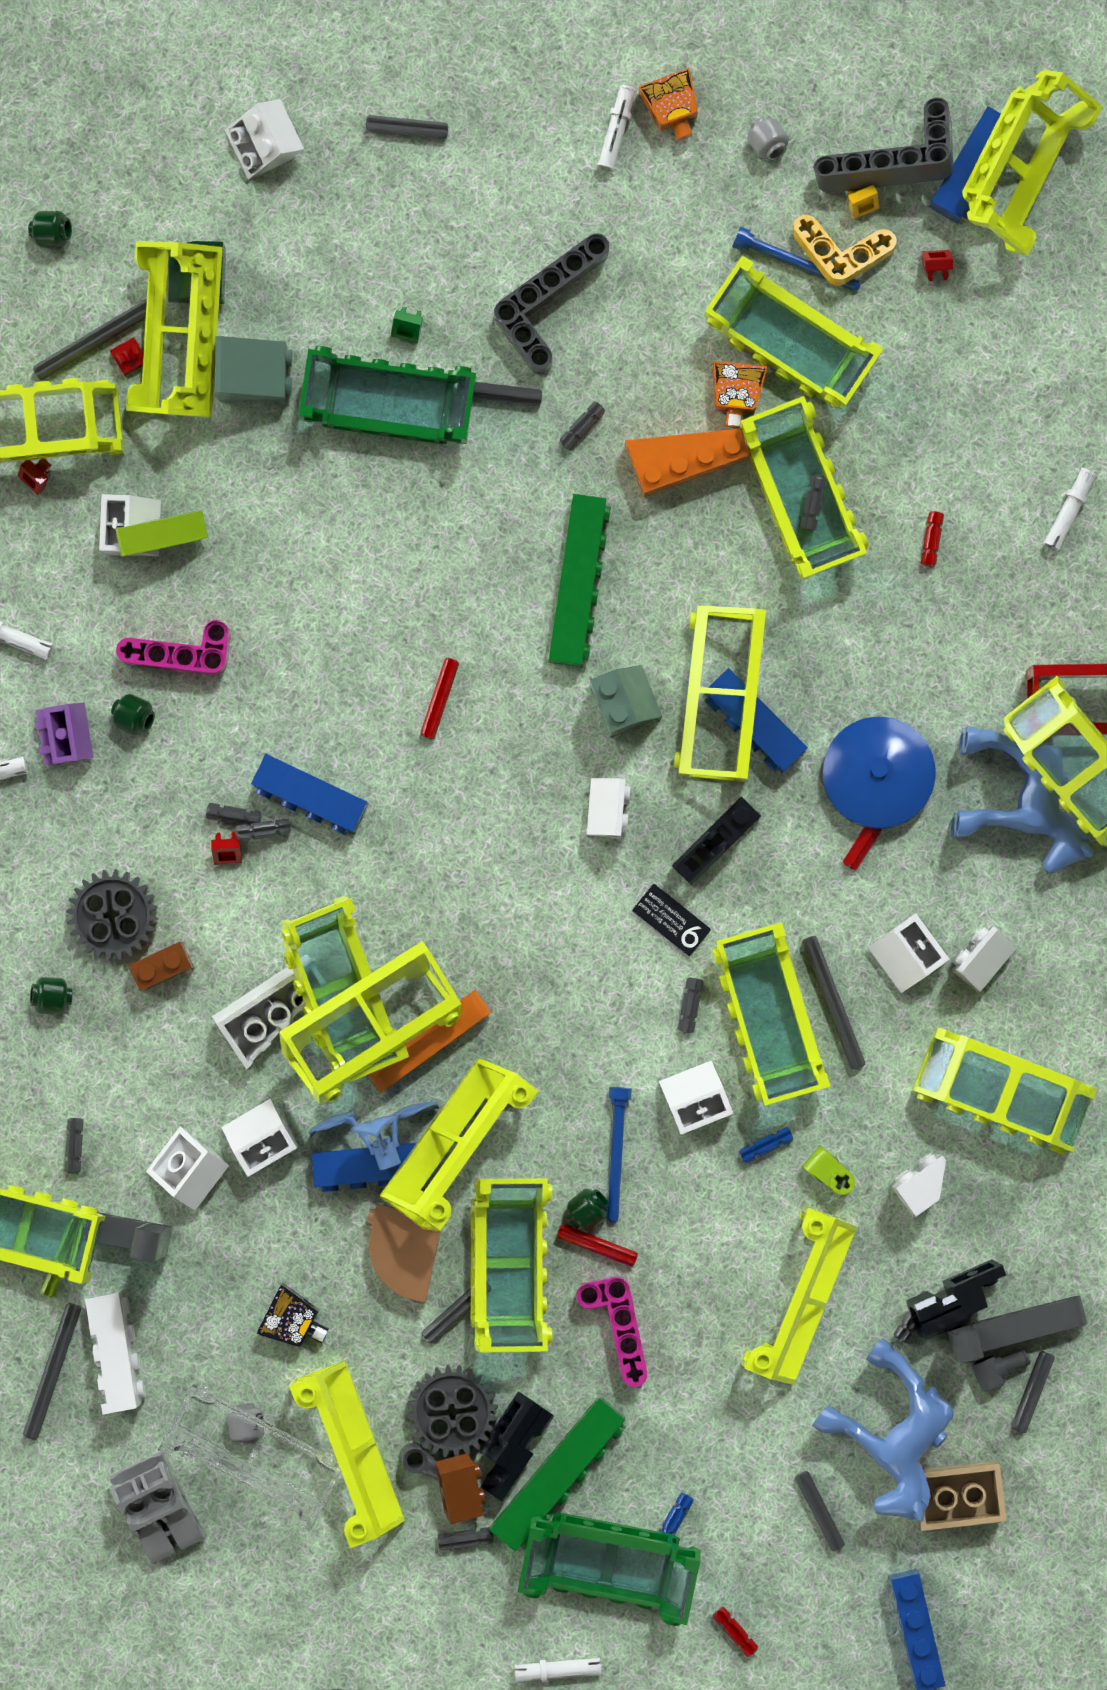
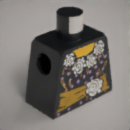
M282 1283L257 1334L301 1347L306 1336L322 1344L329 1328L314 1321L319 1312L317 1307Z

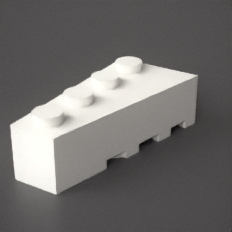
M306 954L300 959L311 988L321 984L325 987L327 985L308 955ZM288 967L212 1016L246 1070L253 1064V1060L268 1048L279 1032L285 1029L295 1015L306 1006L303 997L298 996L294 988L293 981L296 978L293 970H289Z
M122 1291L89 1297L85 1299L90 1335L92 1339H96V1344H93L94 1362L97 1367L101 1366L102 1371L98 1373V1388L102 1395L106 1396L107 1402L106 1404H101L102 1414L135 1409L142 1404V1398L146 1397L144 1382L138 1381L137 1370L141 1369L139 1355L138 1353H133L131 1342L135 1341V1332L133 1325H128L126 1314L130 1313L128 1297H123Z

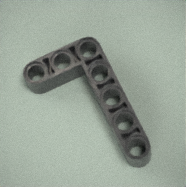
M935 97L925 103V144L825 155L818 158L813 166L818 188L823 192L831 193L864 189L871 185H874V187L938 181L948 178L954 169L952 121L948 102L943 98Z
M599 233L589 235L496 304L494 308L496 324L533 372L538 374L545 373L551 368L552 352L527 317L606 260L609 254V241L604 235ZM593 243H600L605 249L601 254H593L590 252L589 247ZM577 259L581 262L582 267L577 271H572L567 268V262ZM556 276L560 281L557 286L548 287L545 285L544 280L546 277ZM526 292H532L537 296V300L532 304H527L522 301L521 297ZM509 308L515 314L512 319L503 320L499 316L500 311ZM520 331H527L530 333L531 339L526 343H521L516 340L515 336ZM537 353H543L547 356L548 360L543 365H537L532 361V357Z
M97 1212L106 1217L105 1221L99 1223L95 1238L96 1243L131 1249L130 1258L156 1262L167 1255L173 1227ZM90 1220L88 1235H89V1231H90V1227H91L92 1220Z
M1073 1296L957 1326L946 1331L953 1358L959 1363H965L983 1358L984 1351L1086 1325L1087 1319L1081 1297Z

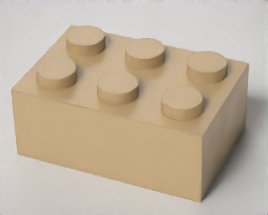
M996 1460L923 1468L931 1497L928 1508L924 1511L923 1522L917 1520L921 1531L1007 1521L1000 1464Z

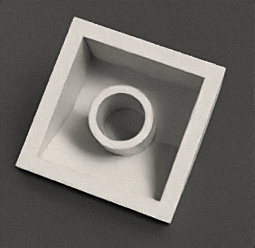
M179 1127L146 1172L175 1199L196 1210L229 1165L214 1151L185 1129Z

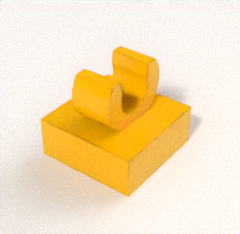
M874 185L855 193L852 190L847 191L849 208L854 219L880 209L878 192Z

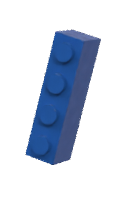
M987 106L955 160L953 173L943 180L929 205V208L957 224L961 217L968 218L967 212L970 211L968 202L963 198L962 191L1001 113Z
M728 668L708 688L745 690V684ZM704 694L707 697L704 702L714 712L720 710L727 717L724 722L734 732L738 729L741 730L744 696ZM757 697L751 750L756 752L759 749L766 756L763 760L772 771L776 772L779 770L783 773L808 747Z
M266 753L251 782L253 786L257 787L255 793L267 799L274 795L282 799L280 805L296 811L297 807L307 811V818L320 824L323 819L333 823L331 829L343 835H347L348 831L355 833L369 804L353 794Z
M416 1143L399 1144L400 1146L396 1147L401 1163L383 1170H379L375 1155H371L368 1147L312 1153L315 1187H321L322 1192L338 1191V1185L350 1184V1189L367 1188L366 1182L378 1181V1186H387Z
M917 1569L889 1575L916 1690H931L946 1686L919 1572Z

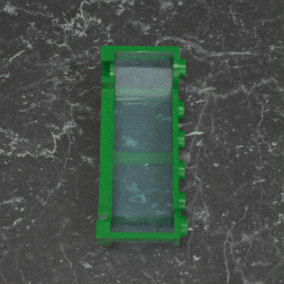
M315 346V350L308 349L298 416L302 421L322 423V427L434 444H447V441L467 444L477 376L476 373L471 372V368L465 366H455V369L449 370L447 374L444 373L442 368L428 367L427 371L416 369V365L410 363H400V367L391 366L389 361L382 359H372V363L361 361V357L354 355H345L343 359L338 358L336 354L332 353V348Z
M555 1513L553 1514L552 1521L542 1520L543 1518L540 1516L531 1518L518 1585L519 1593H523V1595L529 1598H539L540 1595L546 1594L547 1587H552L555 1591L561 1593L572 1591L580 1593L587 1598H596L598 1596L608 1598L611 1602L618 1604L625 1602L634 1603L643 1609L659 1608V1616L664 1619L666 1624L672 1626L687 1625L700 1565L701 1550L694 1546L690 1548L680 1547V1538L673 1534L582 1516Z

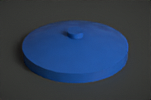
M889 717L864 718L845 727L831 742L823 763V784L831 804L844 818L865 828L889 829L902 825L914 818L928 802L936 778L934 757L925 739L910 725Z

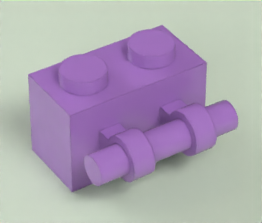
M85 702L36 710L37 721L35 722L36 730H39L41 740L39 751L40 755H43L45 766L94 758Z

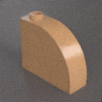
M376 1204L375 1209L369 1210L367 1225L372 1226L369 1238V1251L376 1273L387 1287L400 1296L426 1302L441 1231L424 1230L396 1208Z

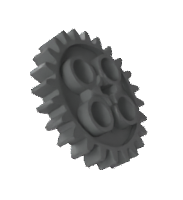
M117 869L114 870L112 877L109 876L107 870L102 871V878L100 879L93 873L91 874L93 882L89 883L83 879L82 883L85 888L83 890L74 889L78 898H69L68 900L75 905L74 909L66 910L67 913L74 915V919L67 921V924L75 925L76 927L70 935H80L76 944L80 946L86 943V953L96 949L95 958L99 959L103 952H105L107 961H111L113 953H116L118 960H122L123 952L125 951L130 957H133L132 948L136 947L142 951L143 946L140 942L142 940L151 942L149 936L146 935L147 932H156L157 930L150 925L151 921L159 920L158 917L151 915V912L158 909V906L150 905L149 903L155 898V895H145L149 886L143 885L138 887L139 877L129 881L130 873L127 871L122 878H120L119 870ZM108 890L112 894L113 910L119 912V916L115 917V924L119 934L118 940L114 939L112 920L106 919V914L110 913V906L106 895ZM122 891H128L131 895V901L125 907L120 906L117 902V896ZM94 896H100L103 900V907L97 912L92 911L89 906V902ZM131 918L136 923V929L132 934H125L122 930V924L126 919ZM98 924H105L108 928V934L104 939H97L95 937L94 929Z
M447 1364L445 1373H442L438 1367H435L434 1377L426 1372L424 1375L427 1382L423 1383L419 1380L416 1382L420 1391L411 1390L410 1392L416 1400L407 1402V1406L414 1408V1411L409 1412L406 1417L415 1419V1422L409 1425V1429L418 1428L419 1430L414 1437L415 1440L424 1437L425 1441L422 1447L425 1448L429 1444L434 1445L432 1454H435L441 1448L443 1449L444 1457H447L449 1450H453L454 1455L459 1456L460 1449H463L465 1453L470 1455L469 1446L471 1445L479 1450L480 1444L478 1440L488 1441L489 1438L485 1431H492L494 1428L489 1424V1421L498 1420V1416L491 1413L492 1410L498 1408V1404L490 1403V1400L496 1394L486 1392L490 1383L481 1385L482 1374L473 1378L471 1377L472 1368L464 1374L462 1373L461 1365H458L456 1372H452L450 1365ZM461 1388H468L472 1391L473 1399L470 1402L464 1403L458 1399L457 1392ZM433 1391L442 1392L445 1397L444 1403L438 1406L433 1405L429 1400L430 1393ZM449 1404H454L456 1409L477 1406L478 1408L477 1411L457 1412L456 1418H451L449 1413L434 1416L427 1414L431 1410H447ZM463 1417H472L476 1421V1427L471 1431L463 1430L460 1426V1421ZM437 1419H442L447 1423L448 1429L445 1433L437 1434L432 1429V1423Z

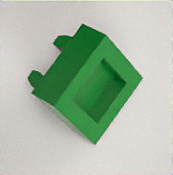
M402 307L400 311L396 310L391 336L418 343L423 322L421 311H417L416 315L406 313L407 307Z

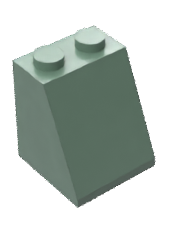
M226 336L215 337V393L220 402H287V394H292V377H287V367H292V350H287L286 342Z
M642 665L616 669L590 679L591 691L610 738L662 717Z

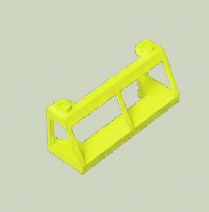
M136 241L135 261L140 269L149 272L142 384L137 383L129 388L126 396V411L212 417L215 337L217 336L223 247L180 242ZM170 250V257H174L179 262L181 272L192 273L188 328L164 325ZM164 333H188L185 387L174 386L171 395L161 401L160 407Z
M697 606L696 613L691 612L689 629H694V640L681 752L675 751L673 768L679 769L678 775L743 783L748 779L766 610ZM708 616L752 620L745 690L704 688L700 686ZM700 693L744 696L735 772L691 768Z
M421 941L280 1031L282 1054L321 1106L325 1102L331 1103L337 1100L342 1094L341 1090L345 1082L432 1026L438 1024L439 1026L446 1025L449 1027L455 1024L462 1015V1004L424 942ZM430 965L432 966L442 985L430 971ZM426 975L444 1000L394 1033L385 1036L365 1001L402 978L407 981L415 977L419 979ZM360 1005L381 1041L317 1081L302 1058L301 1051L312 1042V1035Z
M477 1058L382 1191L380 1197L422 1229L441 1231L452 1212L450 1203L442 1196L507 1104L515 1108L527 1107L539 1090L518 1074ZM484 1100L488 1101L464 1136L459 1137ZM453 1143H458L425 1191H421Z
M805 1205L799 1219L803 1220L802 1230L804 1235L808 1239L815 1241L775 1343L771 1345L764 1342L763 1346L756 1347L752 1351L746 1350L741 1361L744 1369L771 1380L792 1385L795 1384L857 1229L855 1225Z
M343 1360L292 1380L289 1388L296 1404L305 1409L317 1406L353 1501L356 1515L350 1517L344 1527L349 1547L353 1548L374 1540L404 1522L405 1517L346 1361Z

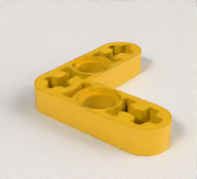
M810 215L799 216L795 220L792 230L798 244L826 280L835 286L846 284L890 257L897 243L896 237L891 231L881 229L841 252L819 222ZM803 225L805 228L810 226V234L806 230L801 232V226ZM879 240H881V242L883 243L886 241L889 242L887 248L884 245H881L878 248H876L878 246ZM818 245H825L830 253L820 256L815 252L814 248ZM857 252H863L868 256V261L859 263L854 260L853 255ZM834 266L837 270L843 269V275H841L840 273L834 274Z

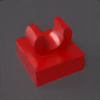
M950 250L922 251V264L928 280L933 281V273L938 270L942 271L943 280H948V270H953V257Z
M134 337L110 350L124 376L143 366L144 353Z
M45 458L40 459L36 464L31 460H26L20 465L18 477L38 495L46 488L48 481L46 475L50 472L51 464Z
M235 831L231 832V839H221V833L219 832L216 833L215 840H211L214 865L242 863L240 841L236 838Z

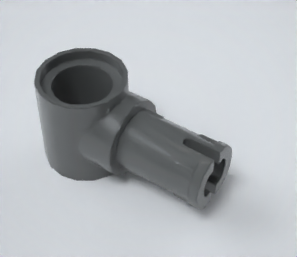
M1022 1349L1003 1358H995L994 1355L983 1358L971 1364V1367L982 1392L1004 1384V1379L1008 1378V1374L1030 1365V1360L1026 1351Z
M417 1443L404 1445L400 1451V1460L405 1469L411 1473H419L422 1476L427 1474L438 1480L435 1466L437 1460L434 1459V1456L424 1451ZM419 1452L421 1458L417 1463H407V1457L410 1453Z

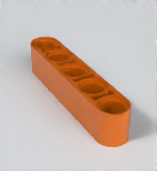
M476 989L460 1000L462 1015L455 1024L449 1027L446 1025L439 1026L438 1024L432 1026L405 1044L409 1054L408 1058L367 1075L380 1094L492 1013ZM387 1055L386 1057H384V1058L381 1059L380 1061L385 1060V1059L389 1058L390 1056Z

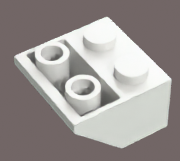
M281 99L257 103L225 129L248 180L290 161L304 150Z
M102 494L99 551L103 555H121L116 528L161 518L162 501L131 495ZM159 549L127 556L159 557Z
M591 778L587 836L620 839L621 832H627L628 814H623L624 804L629 805L631 786H625L626 779Z
M917 914L907 918L868 947L900 993L950 960Z
M995 926L980 928L970 940L973 943L969 950L962 949L952 961L955 967L951 971L976 992H981L1016 950L1014 945Z
M712 1061L659 1081L680 1135L734 1114Z
M271 1098L222 1127L231 1149L247 1177L299 1148Z
M929 1153L917 1161L918 1168L912 1172L906 1169L894 1178L896 1183L891 1187L910 1214L918 1216L940 1200L946 1159L943 1155Z

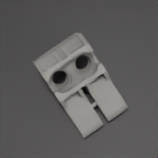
M162 1451L110 1476L112 1483L111 1492L116 1505L121 1513L124 1512L131 1532L138 1537L153 1564L177 1553L170 1534L173 1535L181 1550L205 1539L202 1527L186 1499L181 1483L177 1476L173 1475L170 1463Z

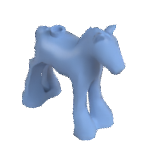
M972 726L962 728L959 745L960 755H971L983 749L999 750L1012 757L1026 777L1018 796V807L1016 810L980 809L954 812L951 838L968 837L984 826H1002L1025 834L1046 835L1052 838L1054 842L1043 861V869L1050 874L1056 873L1075 862L1084 861L1086 857L1095 856L1092 848L1089 846L1090 841L1087 834L1074 821V818L1059 809L1058 800L1060 796L1055 790L1052 792L1048 791L1040 780L1043 776L1038 770L1032 771L1022 759L1025 755L1016 742L1011 741L1008 736L993 730H980ZM1042 744L1033 749L1063 786L1067 784L1069 773L1063 771V755L1060 749L1054 745Z
M882 1338L868 1354L866 1360L876 1367L891 1369L902 1378L909 1393L910 1415L903 1422L892 1428L885 1438L872 1434L853 1418L841 1414L830 1405L817 1417L812 1427L825 1434L849 1435L866 1449L879 1466L894 1477L897 1482L896 1489L877 1497L873 1503L877 1514L905 1517L911 1520L917 1519L923 1522L924 1511L928 1508L931 1495L925 1472L920 1465V1459L932 1445L938 1448L948 1435L943 1431L953 1418V1409L948 1402L940 1397L936 1387L925 1391L924 1380L911 1368L904 1356L896 1352L893 1346Z

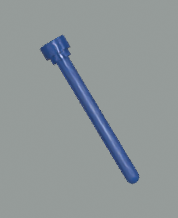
M740 226L732 245L733 248L741 251L743 249L749 251V248L826 279L812 261L754 238V234L750 233L751 230ZM852 279L841 286L857 291L860 288V282Z
M609 1087V1099H611V1104L614 1105L607 1216L610 1223H616L619 1218L625 1105H628V1100H631L632 1088Z

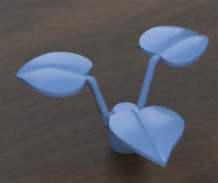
M437 1102L412 1104L392 1115L374 1119L372 1122L358 1124L353 1118L356 1116L355 1112L342 1113L318 1123L310 1129L309 1135L312 1137L319 1130L329 1129L342 1123L352 1124L351 1132L358 1133L368 1146L371 1155H375L379 1170H383L401 1163L396 1147L400 1146L397 1138L398 1123L405 1117L411 1116L427 1107L439 1109V1105ZM391 1122L392 1141L389 1136L382 1138L380 1133ZM366 1135L376 1136L377 1140L373 1141L374 1146Z

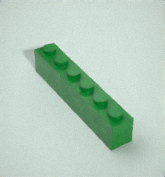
M573 494L548 663L582 667V662L589 660L591 645L585 644L587 633H593L595 617H590L589 615L591 605L596 606L599 589L593 588L595 578H601L603 562L598 561L599 550L605 551L607 534H602L603 523H609L611 507L606 506L607 498Z
M598 1396L491 1524L489 1530L515 1552L519 1547L525 1549L531 1518L540 1516L543 1518L542 1520H550L553 1515L550 1510L554 1505L558 1503L561 1506L571 1494L568 1490L574 1481L579 1484L590 1471L586 1468L593 1459L599 1461L608 1449L604 1445L611 1437L616 1440L626 1428L623 1424L626 1420L625 1417L601 1396Z

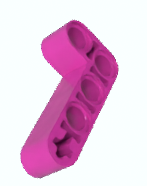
M212 620L204 628L202 646L124 638L117 644L116 654L121 661L131 666L219 675L226 670L228 664L231 632L224 622ZM215 627H221L225 631L224 637L219 641H214L210 638V632ZM130 645H132L135 650L143 651L145 661H142L143 657L140 654H131V657L128 658L123 653L124 649H129ZM156 648H162L165 651V657L160 662H154L151 659V653ZM185 651L192 652V662L189 665H181L179 663L180 654ZM211 655H219L221 657V664L215 669L207 667L206 662Z
M611 1276L582 1283L577 1290V1300L582 1307L592 1309L608 1306L624 1382L631 1387L642 1385L647 1379V1368L627 1280L621 1276ZM619 1281L624 1284L625 1292L619 1297L612 1296L609 1292V1287L613 1282ZM587 1287L594 1288L597 1291V1298L591 1303L585 1302L581 1297L582 1291ZM621 1309H625L631 1314L630 1321L625 1325L618 1324L615 1321V1314ZM627 1337L633 1338L637 1343L636 1349L632 1352H624L620 1347L623 1339ZM640 1355V1360H634L637 1370H642V1373L638 1374L637 1380H633L632 1376L626 1375V1373L631 1371L629 1361L623 1363V1358L632 1359Z

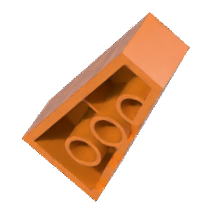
M741 428L625 440V448L643 497L747 461L750 457Z

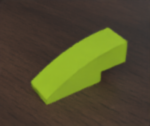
M203 510L116 528L121 556L208 538Z

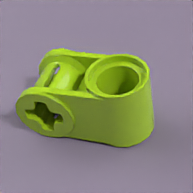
M821 1145L817 1147L802 1165L820 1183H824L837 1194H849L855 1187L853 1174ZM837 1175L840 1177L847 1175L849 1177L847 1180L849 1187L847 1189L844 1187L837 1189L835 1187L838 1183L835 1180Z

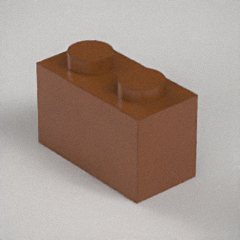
M183 942L173 944L128 965L140 991H146L195 968Z
M468 1453L435 1462L443 1509L450 1524L484 1516L482 1505L486 1504L482 1487H478L477 1480L481 1479L478 1463H473Z

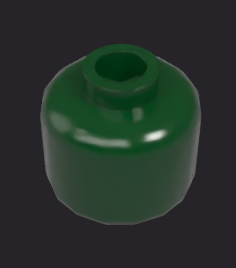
M39 211L34 215L33 220L29 222L28 233L39 247H62L71 238L72 224L62 211Z
M127 694L121 699H117L111 709L115 726L133 735L147 732L155 719L151 703L133 694Z
M40 977L36 984L31 985L30 1005L35 1006L36 1011L40 1014L60 1015L65 1011L66 1005L72 1004V988H67V983L63 978Z
M583 1189L568 1202L567 1210L569 1214L567 1219L574 1228L578 1229L580 1227L590 1231L607 1218L609 1203L599 1190Z

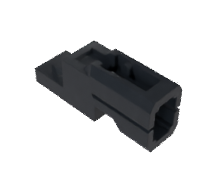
M741 796L672 867L692 886L761 815Z
M991 1259L942 1281L945 1288L944 1291L937 1294L926 1291L906 1300L910 1315L912 1317L917 1315V1317L912 1318L917 1334L923 1339L928 1340L970 1321L972 1314L987 1308L988 1305L981 1286H992L998 1282L999 1278L1006 1276L1003 1265Z
M519 1391L492 1429L491 1438L481 1452L496 1464L486 1475L480 1487L500 1501H503L534 1453L529 1451L527 1447L533 1438L542 1436L554 1418L553 1414Z

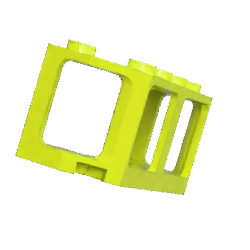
M1043 70L1035 75L1038 80L1025 90L1022 87H1018L1011 93L962 191L963 198L968 202L970 211L967 212L968 220L974 225L990 229L1004 240L1006 250L1012 253L1028 256L1035 244L1036 232L1031 227L1023 226V223L1028 217V213L1037 195L1040 193L1041 187L1061 147L1065 143L1070 129L1084 130L1091 127L1096 122L1103 107L1063 72ZM1065 87L1083 100L1060 115H1057L1042 102H1048L1053 92L1057 90L1064 91ZM1033 112L1046 123V129L1029 163L1026 165L1012 151ZM1007 164L1019 174L1020 181L1003 215L1000 217L994 211L997 201L990 195Z
M69 378L62 380V384L51 385L49 381L34 383V387L23 388L21 384L6 386V390H0V401L23 400L26 442L24 444L0 447V463L89 453L101 455L100 453L110 452L111 456L125 454L118 388L115 383H110V380L79 382L78 378ZM82 392L86 436L79 439L40 442L38 439L34 397ZM113 394L117 439L101 438L98 436L93 395Z

